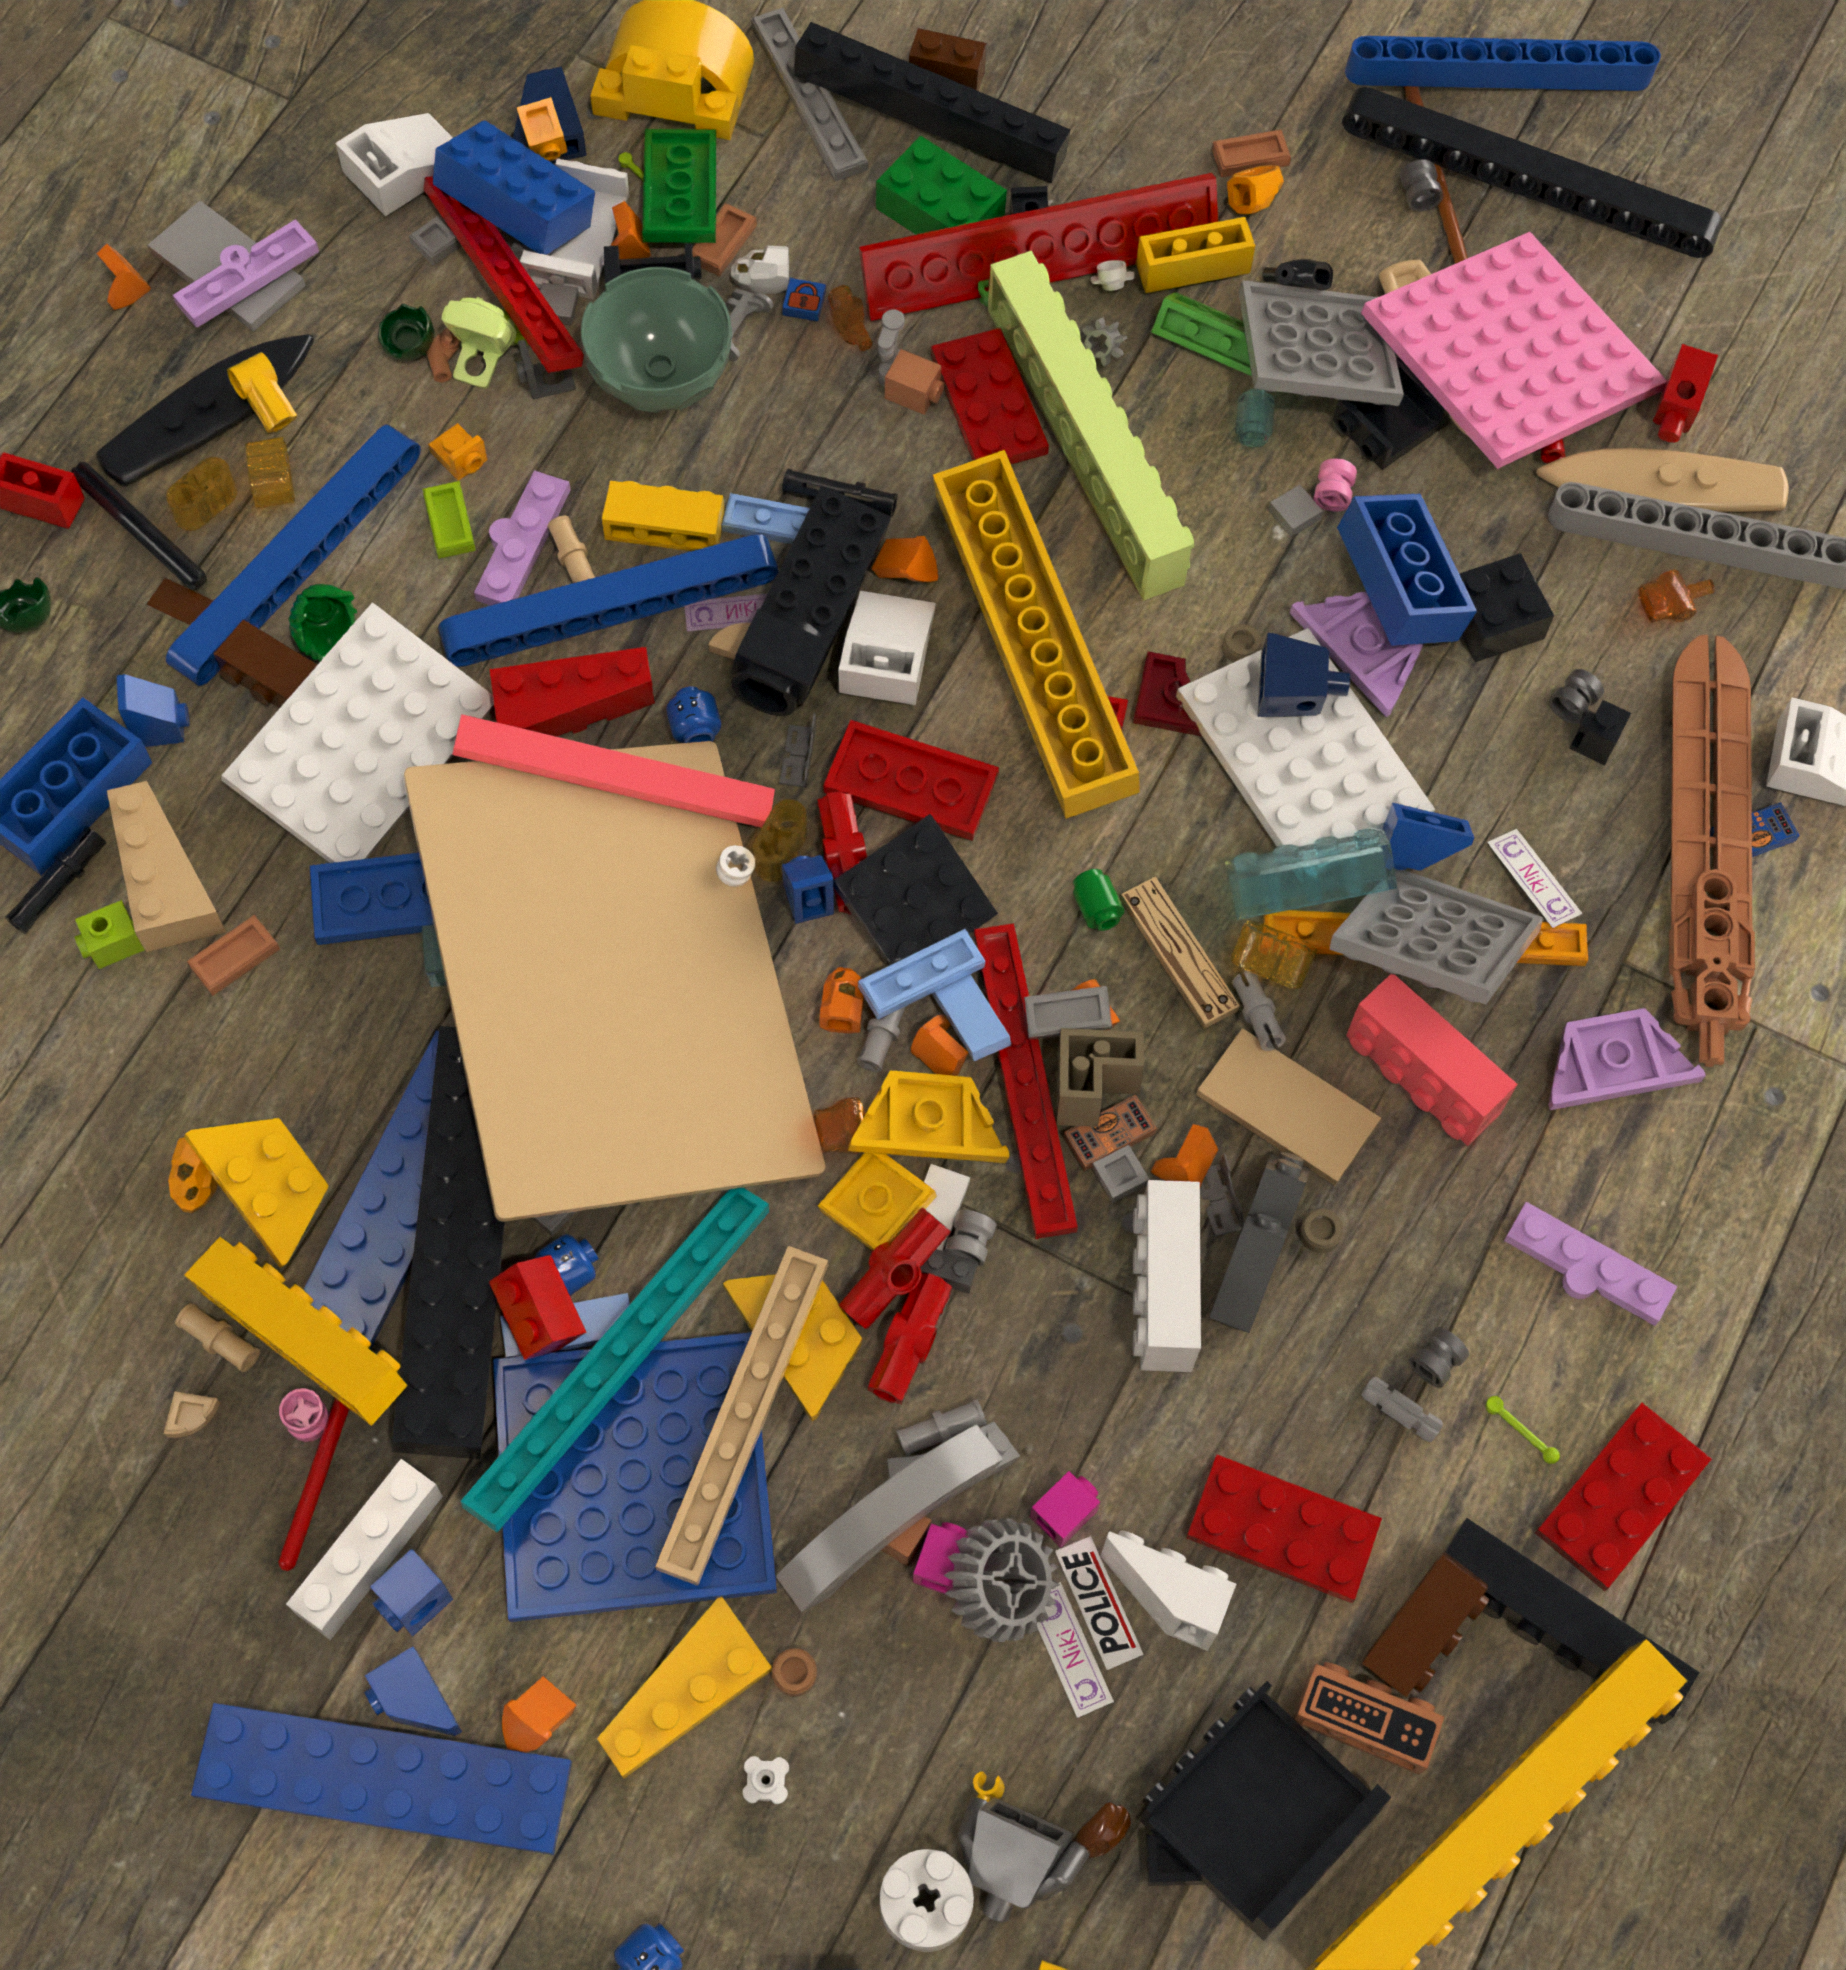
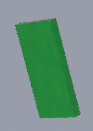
M645 129L643 242L716 243V130Z

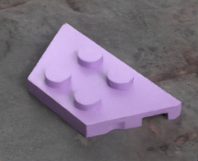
M1366 591L1355 593L1350 597L1341 595L1327 597L1324 603L1304 606L1303 601L1294 603L1290 609V614L1304 629L1309 628L1319 644L1329 650L1330 658L1344 673H1350V679L1385 717L1389 716L1421 653L1423 644L1391 646Z
M1645 1008L1567 1022L1563 1028L1548 1106L1550 1110L1693 1084L1702 1082L1706 1075L1700 1065L1694 1067L1679 1051L1681 1045L1670 1034L1661 1030L1659 1022Z

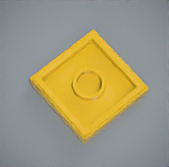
M864 1152L819 1203L818 1208L824 1215L873 1251L880 1244L893 1242L922 1207L926 1209L937 1197L934 1189L887 1154Z

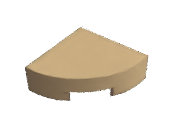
M751 623L733 624L720 630L709 642V652L735 660L736 652Z
M174 1392L163 1434L168 1438H179L201 1430L214 1417L220 1401L213 1397Z

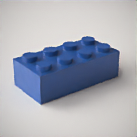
M481 121L435 149L433 185L535 252L547 255L591 227L595 191L487 121Z
M1421 494L1354 496L1337 529L1391 646L1458 641L1477 610Z
M82 697L0 779V845L42 876L56 861L54 859L55 855L59 851L64 852L86 826L90 827L110 806L107 790L131 785L152 764L142 740Z

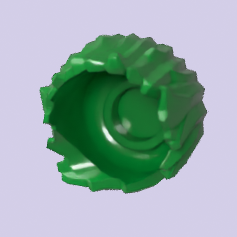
M315 584L310 585L301 594L297 595L296 601L293 602V606L290 609L288 620L291 635L301 652H305L313 660L318 659L321 662L356 622L355 614L357 609L351 603L355 599L352 592L341 590L333 585Z

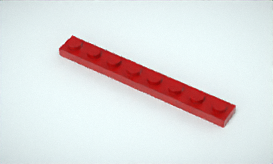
M433 176L425 177L423 190L546 371L551 373L582 367L583 352L495 225L434 186Z
M1014 923L974 929L975 945L986 961L985 967L980 969L986 999L1009 1034L1011 1046L999 1050L997 1053L1035 1239L1077 1233L1078 1225L1039 1040H1031L1029 1038L1024 998L1029 996Z

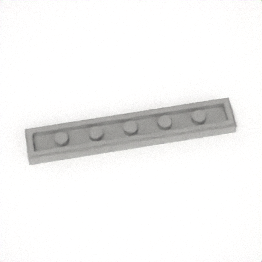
M780 8L751 18V28L835 182L867 171L868 161L829 90L794 76L795 47L800 38L784 9Z

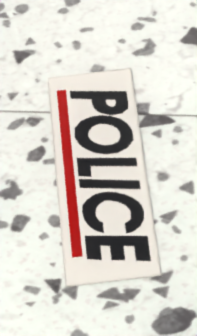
M1089 1536L1056 1550L1057 1558L1106 1669L1109 1670L1144 1655L1092 1537Z

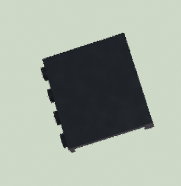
M1268 1681L1257 1692L1252 1687H1249L1233 1705L1237 1713L1227 1723L1220 1718L1212 1725L1203 1737L1207 1744L1197 1754L1190 1749L1173 1768L1177 1776L1167 1786L1160 1781L1150 1790L1142 1801L1147 1807L1140 1819L1172 1853L1263 1941L1378 1816L1391 1799V1796L1378 1784L1370 1791L1268 1695L1272 1686Z

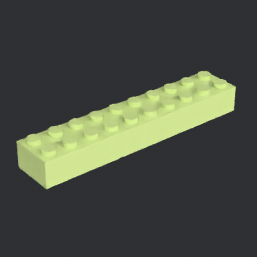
M1032 251L991 264L988 312L996 327L1002 329L1019 370L1141 598L1144 601L1185 586L1187 570L1190 568L1191 550L1194 548L1192 533L1187 526L1182 527L1177 517L1178 513L1174 500L1171 496L1166 497L1157 469L1154 466H1149L1141 440L1138 436L1133 437L1130 432L1124 409L1121 406L1117 407L1112 399L1111 386L1105 377H1100L1092 351L1089 348L1085 349L1077 323L1074 320H1069L1066 315L1061 294L1058 291L1054 292L1049 284V275L1045 265L1037 262Z

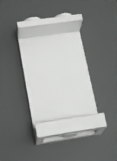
M557 159L555 166L595 191L591 227L553 250L550 256L524 250L520 263L538 288H541L542 282L578 287L580 297L594 299L605 269L604 246H610L618 232L612 207L623 201L628 203L630 197L627 173L612 168L605 169L586 165L578 161Z

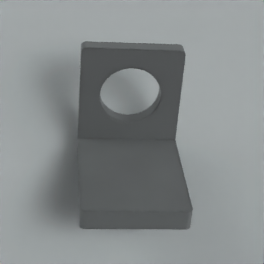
M525 339L518 341L522 360L515 361L521 384L528 382L533 400L576 389L571 369L561 371L564 374V379L559 384L549 385L545 383L543 376L547 372L542 363L532 365Z

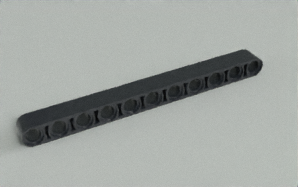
M1362 87L1355 90L1342 119L1344 129L1353 136L1420 160H1430L1445 169L1691 257L1705 258L1710 256L1722 227L1723 220L1721 216L1712 209L1372 88Z

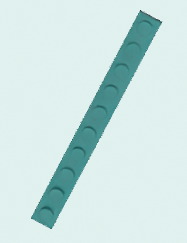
M744 1187L729 1189L461 1500L462 1508L492 1530L498 1532L769 1213V1203Z

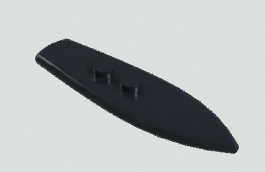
M306 334L264 342L242 350L209 367L173 391L99 449L96 457L100 466L112 480L121 486H128L223 434L254 413L248 400L241 399L234 390L229 380L227 369L262 352L271 362L278 378L277 384L282 389L304 362L314 342L313 336Z

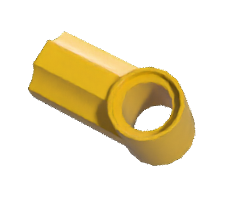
M262 352L227 369V374L234 390L241 399L248 400L268 433L278 432L296 420L297 414L277 384L278 378L271 362Z

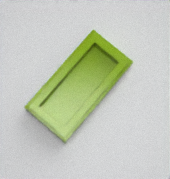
M460 481L423 488L438 559L476 551Z

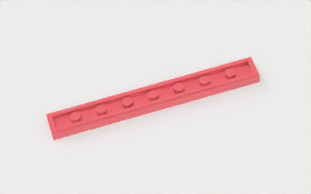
M461 714L452 753L454 756L767 829L770 823L775 792L773 788Z

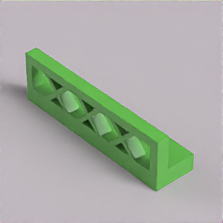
M1177 292L1164 298L1151 331L1152 333L1252 376L1242 320Z

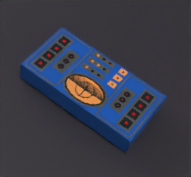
M1781 802L1752 813V857L1796 842L1800 836ZM1711 827L1710 837H1713L1714 827Z

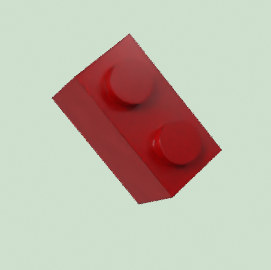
M3 452L0 457V509L69 529L85 499L74 473Z
M551 1255L516 1263L489 1281L524 1360L558 1351L587 1333Z

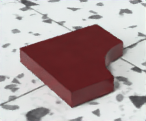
M1147 652L1133 719L1134 724L1203 737L1196 722L1191 720L1182 707L1183 703L1176 698L1178 688L1191 683L1186 673L1185 658Z

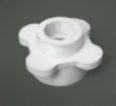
M1111 260L1102 262L1097 266L1098 275L1091 277V283L1102 284L1104 290L1113 291L1123 288L1124 282L1134 279L1135 276L1134 272H1127L1124 261Z
M756 1756L747 1759L744 1764V1770L748 1774L747 1785L743 1788L742 1792L745 1800L749 1803H756L758 1800L772 1801L774 1804L783 1803L788 1796V1791L784 1787L785 1775L789 1772L787 1761L781 1757H777L773 1761H761ZM764 1776L770 1778V1783L767 1785L761 1782Z

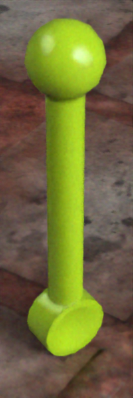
M628 152L620 154L618 157L620 166L629 168L644 182V172L633 162L632 155Z
M1491 1396L1487 1400L1485 1407L1488 1413L1500 1415L1543 1454V1459L1546 1463L1555 1464L1559 1461V1451L1554 1447L1546 1446L1504 1408V1402L1500 1397Z

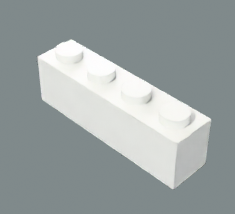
M400 1459L286 1603L287 1606L298 1617L331 1640L369 1592L370 1586L380 1578L443 1497L437 1485Z

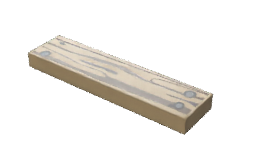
M1156 876L1122 893L1120 901L1202 1028L1206 1029L1238 1012L1240 1005Z

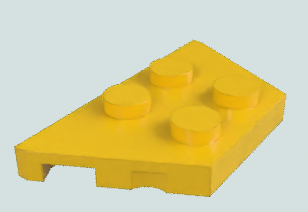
M890 1070L848 1145V1151L994 1163H1006L1009 1159V1150L1006 1145H1001L992 1127L994 1121L988 1109L980 1102V1093L971 1077Z
M274 1118L194 1129L185 1133L184 1138L268 1253L280 1269L284 1267L290 1260L329 1185L281 1119Z
M776 1274L730 1279L723 1283L724 1290L751 1331L755 1327ZM823 1280L783 1376L784 1381L811 1421L818 1418L821 1408L833 1388H836L844 1375L843 1372L847 1365L853 1360L862 1345V1337Z

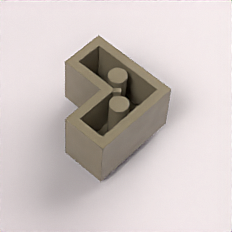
M1060 1029L1057 1055L1056 1125L1098 1127L1102 1093L1140 1095L1144 1069V1032Z

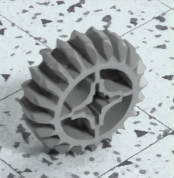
M1000 1519L999 1521L985 1520L981 1522V1526H973L967 1529L968 1538H961L956 1541L960 1553H953L948 1556L954 1564V1570L944 1575L948 1579L953 1580V1588L945 1594L950 1598H956L957 1601L951 1611L956 1613V1615H963L961 1626L973 1629L974 1635H977L979 1638L992 1639L993 1642L1017 1641L1023 1639L1024 1634L1038 1631L1037 1622L1049 1619L1045 1606L1050 1607L1057 1603L1050 1596L1051 1589H1055L1060 1585L1052 1580L1051 1575L1059 1566L1048 1562L1053 1549L1048 1546H1041L1044 1535L1038 1534V1532H1031V1525L1017 1523L1012 1519ZM994 1577H1001V1579H1009L1010 1583H1004V1581H995Z

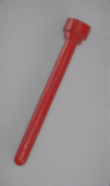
M336 1398L329 1413L278 1561L279 1567L284 1571H290L296 1566L349 1412V1408Z

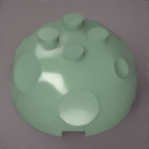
M649 267L624 273L605 284V291L593 304L590 301L585 309L581 323V340L587 368L603 391L611 394L626 405L634 407L636 410L659 413L660 411L681 410L689 407L714 389V385L721 377L729 360L732 327L725 302L711 285L706 288L691 279V273L667 267Z

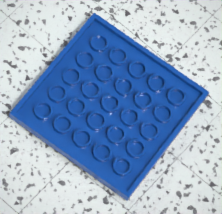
M752 1332L659 1342L503 1525L507 1611L510 1622L709 1601L720 1597L727 1599L777 1593L762 1430L699 1585L697 1586L657 1571L655 1567ZM591 1349L548 1353L524 1360L523 1356L493 1359L499 1456Z

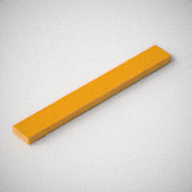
M1265 909L1263 914V951L1343 955L1330 950L1332 935L1351 913ZM1542 922L1540 932L1517 963L1586 966L1588 962L1586 924L1563 923L1552 928L1548 922Z

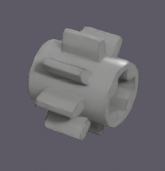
M1099 318L1095 322L1096 330L1091 326H1086L1082 329L1084 334L1087 335L1085 342L1082 344L1086 349L1089 348L1092 351L1095 359L1101 358L1102 365L1106 366L1110 364V354L1116 358L1123 356L1124 353L1119 346L1121 342L1127 339V336H1120L1117 330L1119 326L1118 321L1110 326H1106L1104 318ZM1102 335L1107 337L1105 340L1107 347L1104 349L1099 346L1102 341L1099 337Z

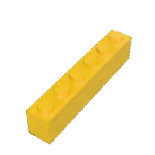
M219 1237L184 1276L201 1295L372 1426L408 1386L397 1373L401 1367L400 1364L382 1349L377 1354L368 1349L372 1344L355 1328L351 1327L346 1332L339 1327L343 1322L324 1305L319 1310L311 1306L314 1300L298 1285L294 1284L289 1289L282 1284L286 1279L270 1264L265 1263L262 1268L255 1262L258 1258L245 1245L238 1242L233 1247L223 1238Z

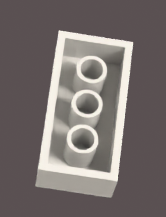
M1148 1180L1145 1194H1138L1137 1208H1134L1133 1233L1141 1234L1137 1236V1248H1134L1133 1274H1141V1276L1137 1277V1288L1133 1292V1315H1140V1318H1137V1328L1133 1332V1356L1140 1357V1370L1192 1372L1201 1349L1200 1182Z

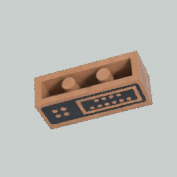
M1324 1662L1323 1666L1315 1664L1309 1672L1293 1717L1296 1722L1305 1728L1418 1775L1428 1768L1444 1720V1716L1434 1712L1435 1707L1432 1704L1413 1697L1405 1701L1391 1695L1392 1689L1374 1680H1366L1365 1684L1350 1678V1672L1339 1665Z

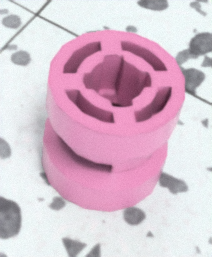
M1338 458L1328 459L1321 463L1318 474L1320 483L1316 485L1313 498L1320 508L1332 512L1343 511L1348 508L1353 494L1351 487L1354 485L1357 475L1356 467L1352 463Z
M306 1388L295 1389L282 1399L279 1406V1416L282 1423L297 1440L309 1442L322 1437L329 1411L319 1395L313 1390Z

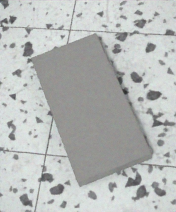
M198 201L147 246L153 256L191 284L221 265L220 254L226 247L240 245L250 253L251 247L256 242L202 201ZM291 269L225 311L254 332L305 287L304 279Z

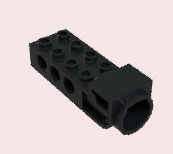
M821 485L761 608L757 610L736 652L731 671L734 674L731 681L732 689L746 704L758 711L775 716L790 715L795 710L797 704L804 705L884 540L891 520L890 516Z

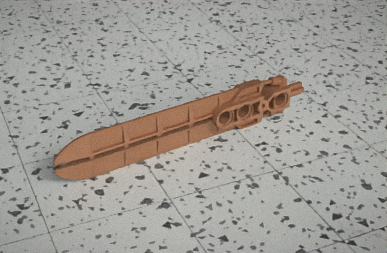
M1699 635L1686 646L1676 662L1672 679L1671 929L1669 931L1668 969L1669 973L1673 976L1675 988L1671 992L1674 1007L1673 1020L1677 1024L1686 1025V1030L1699 1032V1063H1704L1706 1067L1724 1064V1034L1727 1035L1729 1030L1741 1031L1750 1022L1752 998L1749 996L1751 979L1755 974V932L1752 930L1750 677L1744 661L1734 646L1724 637L1717 635L1715 636L1714 681H1710L1708 635ZM1710 691L1713 692V732H1710ZM1710 743H1713V784H1710ZM1710 795H1713V837H1710ZM1710 847L1713 848V870H1710ZM1705 892L1714 894L1718 900L1711 899ZM1705 928L1714 930L1718 936L1710 935ZM1685 971L1686 975H1693L1695 978L1688 990L1683 988L1681 973ZM1735 978L1743 982L1740 995H1738V981ZM1704 1001L1712 1002L1719 1011L1711 1010Z

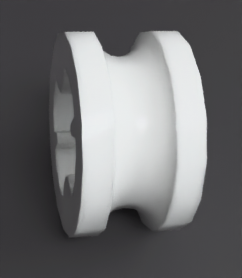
M734 845L727 847L723 850L716 865L718 878L729 886L738 887L748 882L755 868L754 856L748 849L742 846ZM730 860L734 865L740 863L743 865L741 872L737 867L731 869L728 867Z

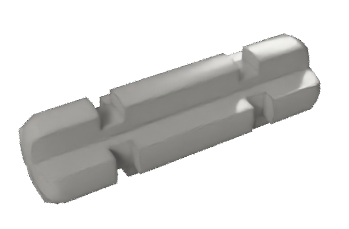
M1373 1377L1364 1388L1362 1397L1374 1406L1378 1403L1382 1406L1381 1411L1409 1430L1411 1427L1417 1430L1415 1434L1427 1442H1432L1443 1426L1442 1420L1430 1412L1428 1415L1422 1412L1424 1408L1396 1389L1393 1392L1387 1389L1389 1386L1378 1377Z

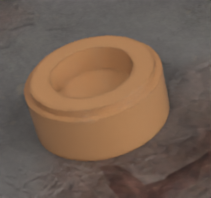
M796 1648L780 1653L772 1666V1677L775 1686L783 1694L792 1697L801 1696L809 1692L817 1679V1667L813 1657L806 1651Z

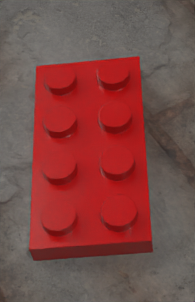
M1001 328L931 346V357L934 363L941 365V381L944 382V390L972 460L1005 450L1010 464L1048 455L1049 444Z
M850 720L823 785V791L826 794L838 791L851 794L854 803L916 823L931 814L943 832L973 841L998 778L999 767Z
M1641 1402L1536 1530L1535 1534L1605 1592L1712 1458Z
M1216 1454L1186 1539L1353 1603L1382 1518Z

